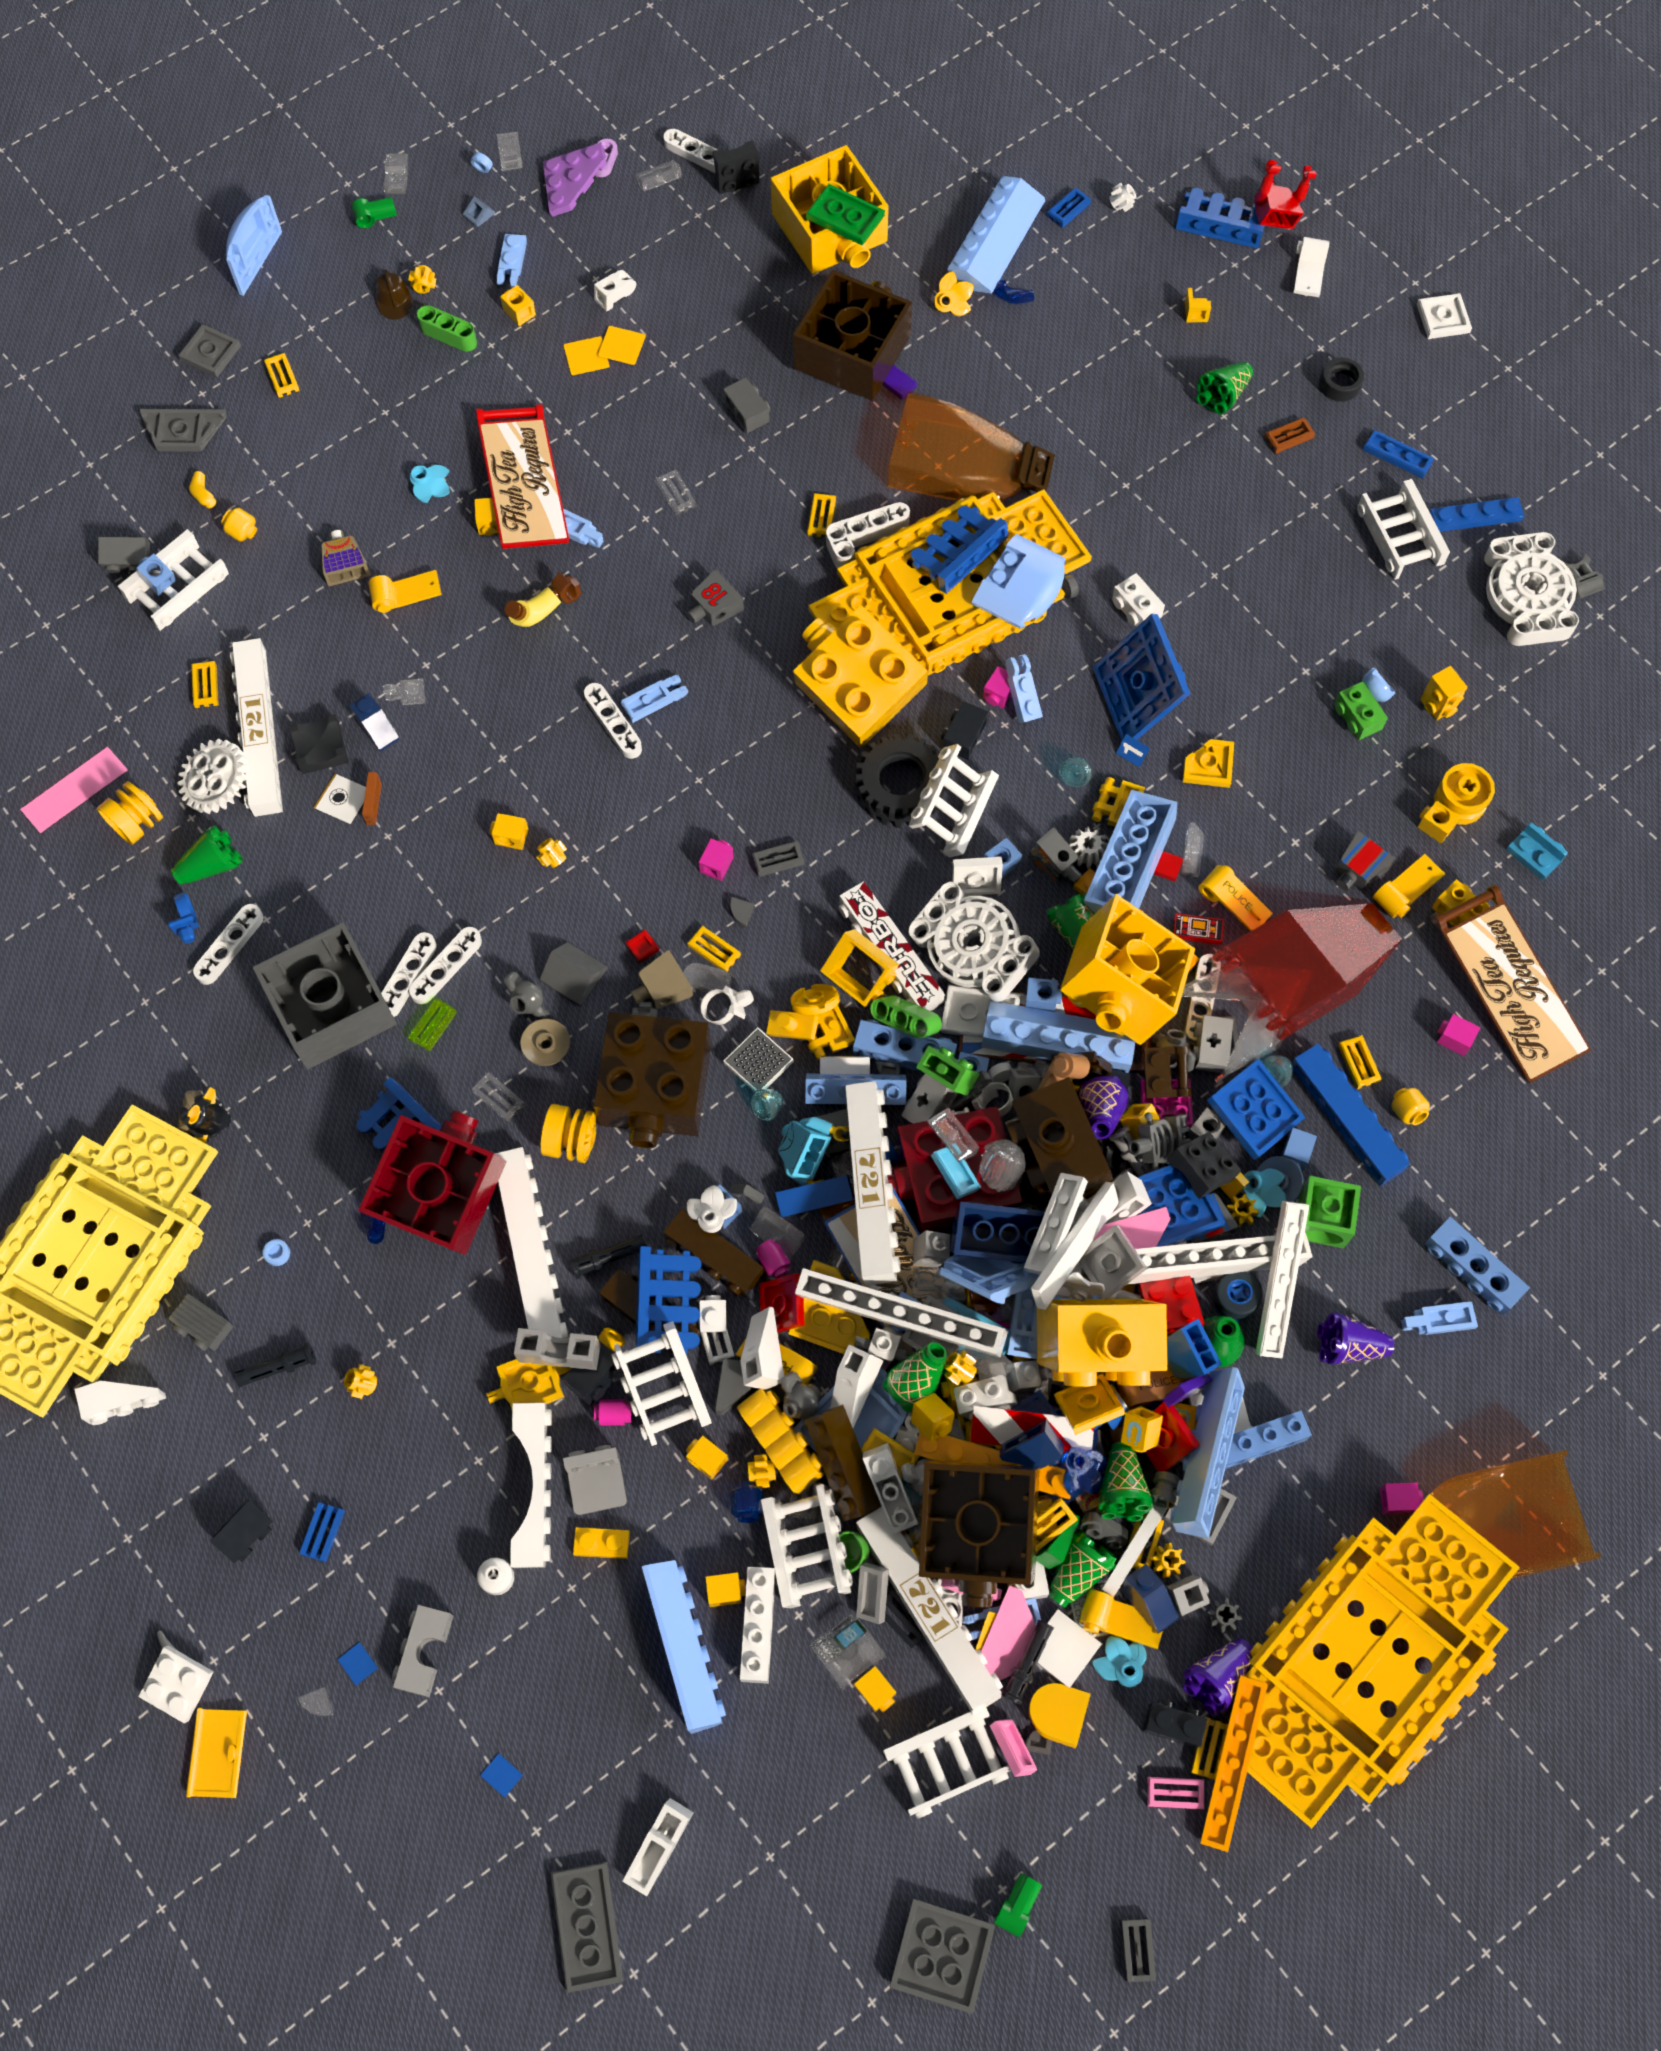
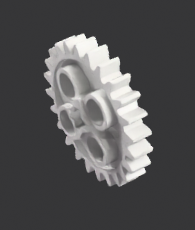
M217 739L216 742L209 740L208 746L201 743L200 751L193 749L194 756L186 757L189 763L182 764L185 772L179 773V776L183 778V780L178 782V785L183 787L179 790V793L184 795L182 800L200 813L204 811L210 814L211 810L218 813L219 806L226 810L227 802L234 804L233 797L241 796L238 790L245 789L246 786L242 782L249 779V777L244 775L245 772L250 770V768L245 766L248 762V759L244 757L245 753L228 740L223 742L220 739Z

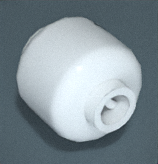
M490 1558L479 1567L477 1581L480 1587L488 1594L502 1595L512 1587L514 1571L504 1559Z

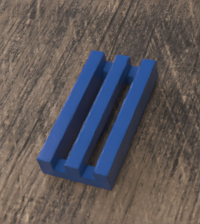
M1075 187L1047 211V217L1049 219L1053 218L1054 223L1059 222V226L1064 228L1090 205L1091 198ZM1066 204H1068L1064 210L1057 214L1058 211H1060Z
M318 1502L299 1554L326 1563L345 1510ZM325 1510L326 1513H325L324 1518H323V1521H322V1523H321V1526H320L319 1532H318V1534H317L316 1540H315V1542H314L313 1548H312L311 1552H309V1549H310L311 1543H312V1541H313L315 1532H316V1530H317L318 1524H319V1522H320L321 1516H322V1514H323V1511ZM332 1513L336 1514V1516L331 1526L321 1555L317 1554L318 1550L320 1548L321 1542L326 1532Z

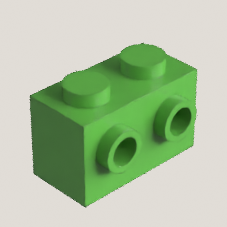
M1363 681L1339 692L1334 703L1337 713L1343 716L1349 731L1355 734L1358 740L1382 730L1388 719Z
M928 1046L916 1068L952 1091L968 1096L980 1075L972 1069L974 1065L962 1058L959 1061L953 1058L955 1053L941 1046L940 1050Z

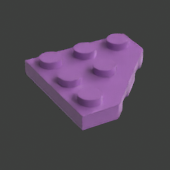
M602 142L543 161L548 206L552 217L572 211L577 204L576 200L580 194H585L594 182L593 177L598 170L602 171L606 166L605 149Z

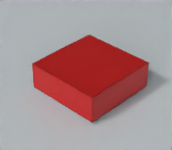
M1163 851L1154 875L1175 882L1184 858Z
M646 929L625 942L627 948L639 964L660 951L658 945Z

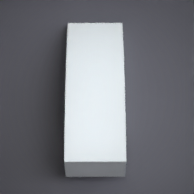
M669 1798L652 1829L648 1832L623 1882L647 1896L694 1812Z

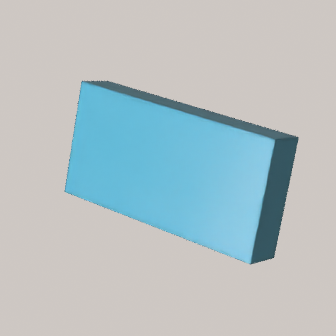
M955 1144L937 1150L931 1155L957 1199L980 1189V1184Z

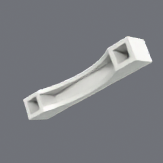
M513 1403L512 1431L520 1439L528 1454L532 1468L533 1490L527 1515L521 1527L511 1539V1568L546 1567V1561H550L551 1557L550 1545H546V1534L551 1532V1518L546 1517V1507L551 1506V1490H546V1479H551V1463H547V1452H551L552 1440L551 1436H547V1425L552 1424V1411L547 1409L545 1403Z

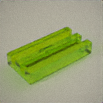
M435 998L408 1036L409 1041L417 1043L418 1046L424 1047L425 1050L430 1052L456 1015V1009ZM438 1007H441L435 1018L428 1025V1028L423 1033L421 1038H418V1035L421 1033L425 1025L428 1023L434 1012L437 1010ZM446 1011H448L443 1020L440 1022Z

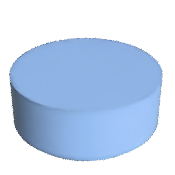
M475 152L471 158V164L480 172L488 173L493 166L492 161L480 152Z
M273 1239L265 1244L263 1257L270 1265L280 1266L289 1259L290 1249L284 1241Z

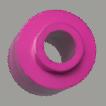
M770 1239L756 1248L757 1258L769 1278H781L789 1272L788 1268L791 1266V1263L779 1243H775L773 1239Z
M600 1399L599 1405H594V1421L599 1420V1426H625V1423H631L632 1421L630 1402H625V1399Z

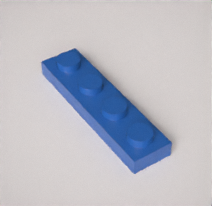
M1519 497L1432 508L1430 510V514L1439 532L1518 522L1524 518Z

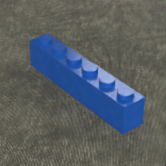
M1318 1043L1294 1058L1290 1068L1378 1185L1381 1187L1404 1172L1410 1165L1407 1154L1396 1146L1391 1133L1380 1125L1377 1121L1376 1113L1371 1108H1367L1362 1101L1360 1092L1356 1088H1352L1348 1083L1346 1074L1342 1069L1336 1067L1328 1050L1323 1049Z

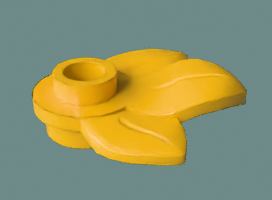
M953 271L944 275L939 282V292L934 298L936 309L943 313L950 311L956 316L967 314L971 309L966 301L973 293V284L965 281L957 283V278ZM943 297L948 298V305L942 303Z

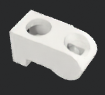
M624 270L617 271L594 284V300L607 312L613 308V303L622 297L632 294L636 288V282Z

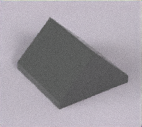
M567 942L551 951L540 981L580 1006L606 972L608 966Z

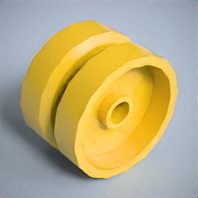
M1469 763L1455 765L1445 773L1434 795V803L1439 801L1459 815L1461 818L1457 824L1467 825L1476 822L1484 814L1495 793L1494 782L1490 774L1482 767Z

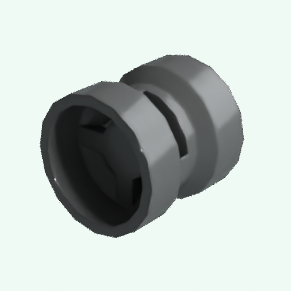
M1156 1472L1153 1480L1155 1486L1150 1490L1153 1504L1162 1508H1172L1175 1506L1177 1499L1175 1492L1181 1479L1170 1472Z

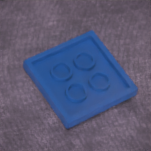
M1259 1058L1207 1099L1208 1103L1253 1160L1260 1157L1306 1118Z
M1172 1165L1137 1177L1142 1180L1152 1203L1137 1215L1166 1207L1170 1217V1221L1156 1247L1177 1245L1223 1228L1225 1225V1221L1211 1196L1207 1194L1203 1198L1198 1199L1186 1176Z

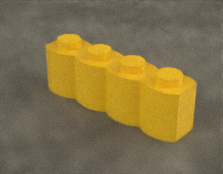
M760 1388L737 1406V1409L765 1449L773 1464L780 1471L790 1489L794 1493L801 1494L825 1475L821 1468L823 1467L822 1463L815 1453L811 1454L808 1450L807 1445H809L806 1437L801 1432L796 1433L793 1427L795 1423L793 1418L787 1416L784 1411L782 1412L778 1405L780 1399L773 1390L768 1391Z

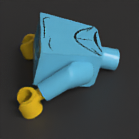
M817 1117L803 1118L800 1122L791 1121L790 1124L784 1126L782 1129L784 1137L778 1152L784 1161L785 1173L802 1186L824 1181L820 1179L814 1182L813 1178L830 1143L831 1136L829 1135L830 1133L833 1134L837 1141H849V1139L843 1138L841 1134L842 1130L849 1132V1126L834 1127L833 1123Z

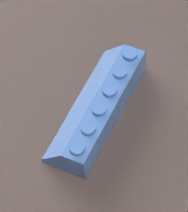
M1002 176L948 267L949 272L953 271L955 273L957 283L960 281L969 282L974 286L973 291L992 294L1045 202V198L1022 178Z
M1131 790L1084 899V903L1094 913L1103 907L1115 894L1139 909L1176 821V801Z
M990 1000L981 1047L1051 1060V1055L1059 1053L1095 1051L1096 1056L1103 1057L1113 1065L1112 1069H1120L1125 1073H1129L1133 1060L1135 1041L1126 1035L1101 1029L1094 1019Z
M1235 1367L1211 1371L1209 1375L1213 1380L1202 1389L1201 1393L1204 1398L1202 1405H1198L1196 1409L1195 1419L1198 1421L1196 1430L1192 1429L1191 1431L1200 1443V1446L1184 1458L1183 1470L1185 1475L1184 1479L1178 1482L1177 1496H1179L1177 1506L1172 1507L1170 1521L1173 1522L1176 1532L1209 1539L1245 1388L1240 1372Z
M675 1560L642 1566L687 1730L693 1734L723 1724L721 1717L726 1716L722 1700L716 1701L713 1690L717 1689L718 1686L714 1672L708 1673L706 1662L710 1661L706 1645L700 1646L698 1636L702 1635L701 1626L698 1618L693 1620L690 1609L695 1608L691 1592L685 1593L683 1583L687 1582L684 1567H678Z

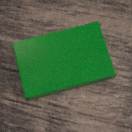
M831 184L826 186L806 213V219L861 246L864 245L885 216V210Z

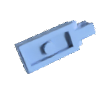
M563 509L569 538L580 544L586 545L589 543L594 547L600 548L604 542L602 533L596 531V527L592 525V522Z
M1471 1301L1422 1307L1420 1310L1414 1311V1316L1404 1317V1320H1401L1403 1331L1417 1329L1418 1334L1425 1335L1470 1330L1478 1327Z

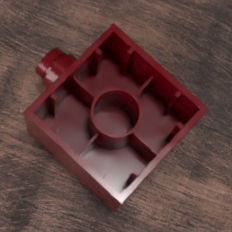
M998 1106L898 1127L897 1149L901 1166L892 1167V1174L887 1175L888 1184L892 1183L901 1202L910 1200L919 1234H922L924 1231L951 1234L960 1201L1014 1208L1022 1205V1198ZM952 1144L957 1146L981 1186L978 1191L960 1199L955 1197L931 1157L935 1151Z
M453 1110L449 1116V1121L444 1120L440 1130L400 1115L358 1211L466 1255L507 1161L495 1153L473 1145L477 1136L474 1129L477 1128L479 1121L468 1115Z

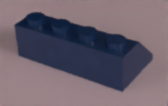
M960 1201L952 1225L950 1251L955 1255L1026 1263L1046 1211Z

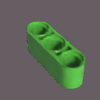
M423 306L418 310V321L421 331L425 335L462 351L468 352L476 348L477 339L471 323L432 306Z
M896 995L876 999L870 1006L871 1014L876 1020L915 1038L920 1039L937 1034L942 1027L941 1019L936 1013Z

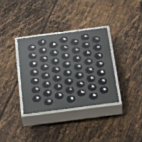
M757 1028L723 1062L725 1066L760 1096L794 1060L763 1031Z

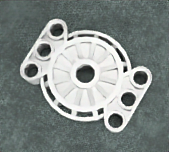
M1547 532L1496 538L1491 542L1484 557L1486 564L1492 567L1486 584L1487 598L1494 611L1506 622L1512 624L1507 633V639L1515 646L1569 639L1579 623L1577 614L1570 611L1577 591L1575 579L1565 563L1550 554L1555 545V539Z
M947 882L942 885L909 927L911 938L919 947L928 948L929 957L933 965L946 980L963 987L982 986L984 992L994 1002L1003 1001L1039 957L1040 951L1034 940L1028 935L1020 936L1018 924L1011 912L1002 903L984 896L965 897L959 885L954 882ZM957 893L954 899L948 900L949 895ZM995 907L1002 910L1003 912L1000 913L995 909ZM942 911L940 917L933 918L936 912ZM1010 920L1012 922L1014 930H1011L1008 926ZM927 930L923 937H918L919 932ZM972 937H981V947L978 945L973 947L967 946L968 941ZM1025 946H1031L1029 952L1021 953ZM934 953H937L939 957L938 962L936 961ZM1016 965L1015 970L1010 973L1006 972L1007 967ZM949 970L953 974V977L945 973L944 971ZM1000 984V988L997 991H990L993 985Z

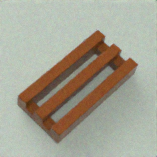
M1305 417L1266 432L1264 438L1266 441L1269 440L1270 447H1273V452L1277 454L1313 439L1315 432ZM1304 426L1303 428L1294 431V429ZM1287 433L1286 435L1275 439V437Z
M368 772L362 811L367 825H375L377 821L382 786L377 772Z

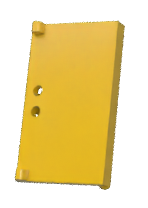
M197 1709L186 1797L236 1798L247 1711Z

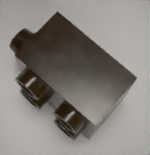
M832 270L793 334L794 369L873 401L911 336L912 301L892 294L891 289L883 282L874 281L870 285Z
M609 1012L594 1101V1109L599 1125L627 1129L629 1143L635 1147L647 1149L656 1147L658 1138L662 1136V1133L699 1136L712 1045L709 1023Z
M1069 1077L1012 1101L1018 1117L1005 1123L1022 1162L1036 1157L1038 1163L1026 1167L1025 1171L1042 1208L1048 1206L1060 1173L1081 1176L1088 1181L1082 1195L1085 1199L1095 1195L1105 1181L1113 1182L1109 1166Z
M930 1460L924 1463L919 1577L959 1580L958 1591L963 1592L961 1595L962 1605L970 1607H992V1594L997 1593V1583L1031 1585L1035 1579L1040 1467Z

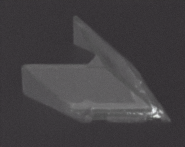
M1227 964L1185 984L1182 996L1240 1000L1249 1014L1223 1073L1215 1079L1217 1084L1248 1067L1258 1058L1261 1059L1280 1048L1314 971Z

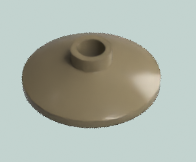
M541 1019L531 1023L524 1030L521 1037V1049L524 1056L531 1063L539 1066H550L558 1063L566 1056L570 1048V1036L567 1029L560 1022L552 1019ZM546 1042L551 1044L547 1049L542 1047Z

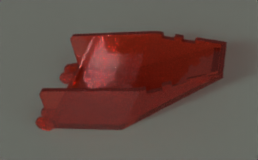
M1373 903L1286 910L1232 943L1223 946L1213 955L1212 959L1215 962L1223 960L1221 964L1223 973H1228L1237 967L1242 969L1269 1004L1257 1013L1258 1018L1263 1019L1273 1012L1278 1015L1267 1023L1266 1028L1269 1031L1279 1028L1277 1038L1281 1041L1358 995L1369 979L1374 976L1378 968L1400 944L1402 938Z

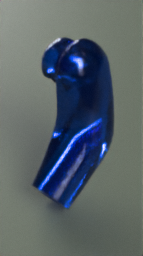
M1000 279L994 288L996 296L1011 304L1034 301L1033 290L1008 287L1004 279Z
M366 1215L370 1221L367 1239L371 1244H379L385 1237L386 1222Z

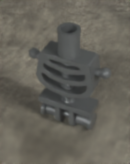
M1150 1112L1145 1113L1144 1117L1147 1122L1138 1126L1139 1139L1131 1140L1128 1143L1129 1152L1132 1155L1142 1154L1143 1163H1152V1172L1158 1170V1163L1169 1162L1167 1159L1177 1148L1191 1141V1137H1186L1185 1132L1190 1130V1127L1186 1125L1187 1114L1166 1116L1164 1119L1152 1120V1114Z

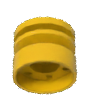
M126 781L123 784V788L128 795L120 789L115 791L121 801L120 803L107 798L96 809L103 819L126 842L134 845L144 836V832L139 824L143 823L152 829L154 824L148 816L157 822L161 821L163 816L153 800L143 790Z
M551 1104L543 1125L541 1154L543 1156L560 1158L566 1148L569 1161H573L577 1155L578 1162L586 1163L596 1137L595 1111L588 1110L584 1115L583 1109H577L571 1119L570 1107Z

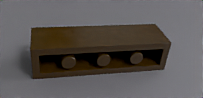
M683 1208L663 1232L666 1239L665 1243L676 1252L679 1249L682 1252L690 1251V1256H696L701 1260V1265L707 1269L706 1274L715 1281L721 1279L727 1284L726 1288L736 1296L741 1294L746 1298L764 1275V1267L716 1232L708 1233L702 1230L698 1221L691 1219L688 1212Z
M618 1269L599 1294L601 1299L636 1325L637 1277L630 1271L624 1273ZM649 1297V1305H655V1297ZM668 1301L665 1304L662 1302V1306H674ZM649 1322L648 1331H654V1322ZM662 1323L661 1331H665L663 1325L667 1323ZM674 1323L677 1332H681V1323ZM688 1324V1332L696 1333L699 1338L701 1337L699 1330H697L698 1324ZM668 1349V1351L674 1355L673 1350Z
M844 1405L825 1410L806 1419L805 1423L809 1434L813 1440L843 1520L847 1521L861 1517L882 1506L863 1461V1453Z

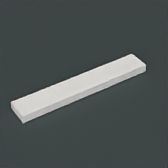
M1105 1181L1031 1287L1037 1308L1046 1310L1118 1205L1119 1201L1114 1183Z
M1282 1201L1255 1353L1259 1356L1283 1358L1309 1205L1304 1203Z

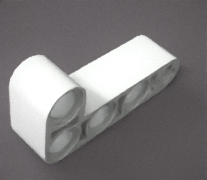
M898 502L830 524L826 530V546L836 568L854 560V547L879 540L882 537H888L896 533L900 528L908 527L910 518L909 507L905 503Z

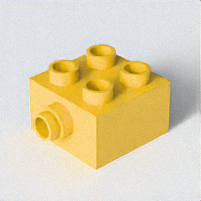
M847 145L771 177L772 215L812 275L842 261L849 263L853 268L861 267L871 256L869 249L887 242L888 204ZM828 184L885 210V216L863 246L806 219L807 211Z
M862 605L837 628L831 623L826 624L821 618H817L802 634V637L808 643L807 647L812 653L793 670L796 685L860 749L927 685L928 671Z
M1115 894L1081 927L1060 991L1065 993L1074 1005L1081 1008L1085 1007L1096 1015V1023L1101 1029L1126 1035L1141 1045L1177 1014L1195 948Z
M1059 1299L1052 1300L1046 1310L1039 1309L1036 1306L1037 1364L1053 1370V1381H1062L1065 1386H1096L1097 1372H1105L1106 1380L1117 1381L1118 1385L1142 1386L1150 1385V1371H1167L1166 1304L1144 1299H1086V1301Z

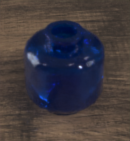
M743 1481L738 1483V1487L731 1490L730 1512L738 1522L753 1523L758 1521V1517L764 1514L761 1500L764 1499L763 1489L754 1486V1482Z

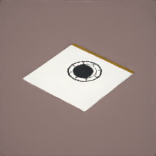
M334 774L314 808L351 824L364 803L366 787Z

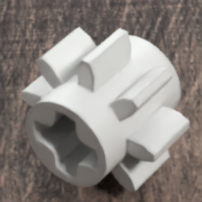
M1119 183L1112 188L1110 202L1116 210L1123 209L1126 212L1133 207L1136 193L1131 185L1123 186L1122 183Z

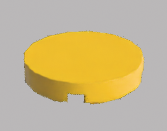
M814 984L811 986V989L806 991L805 988H800L790 998L792 1010L803 1015H815L830 1011L840 1002L839 993L836 988L827 984Z

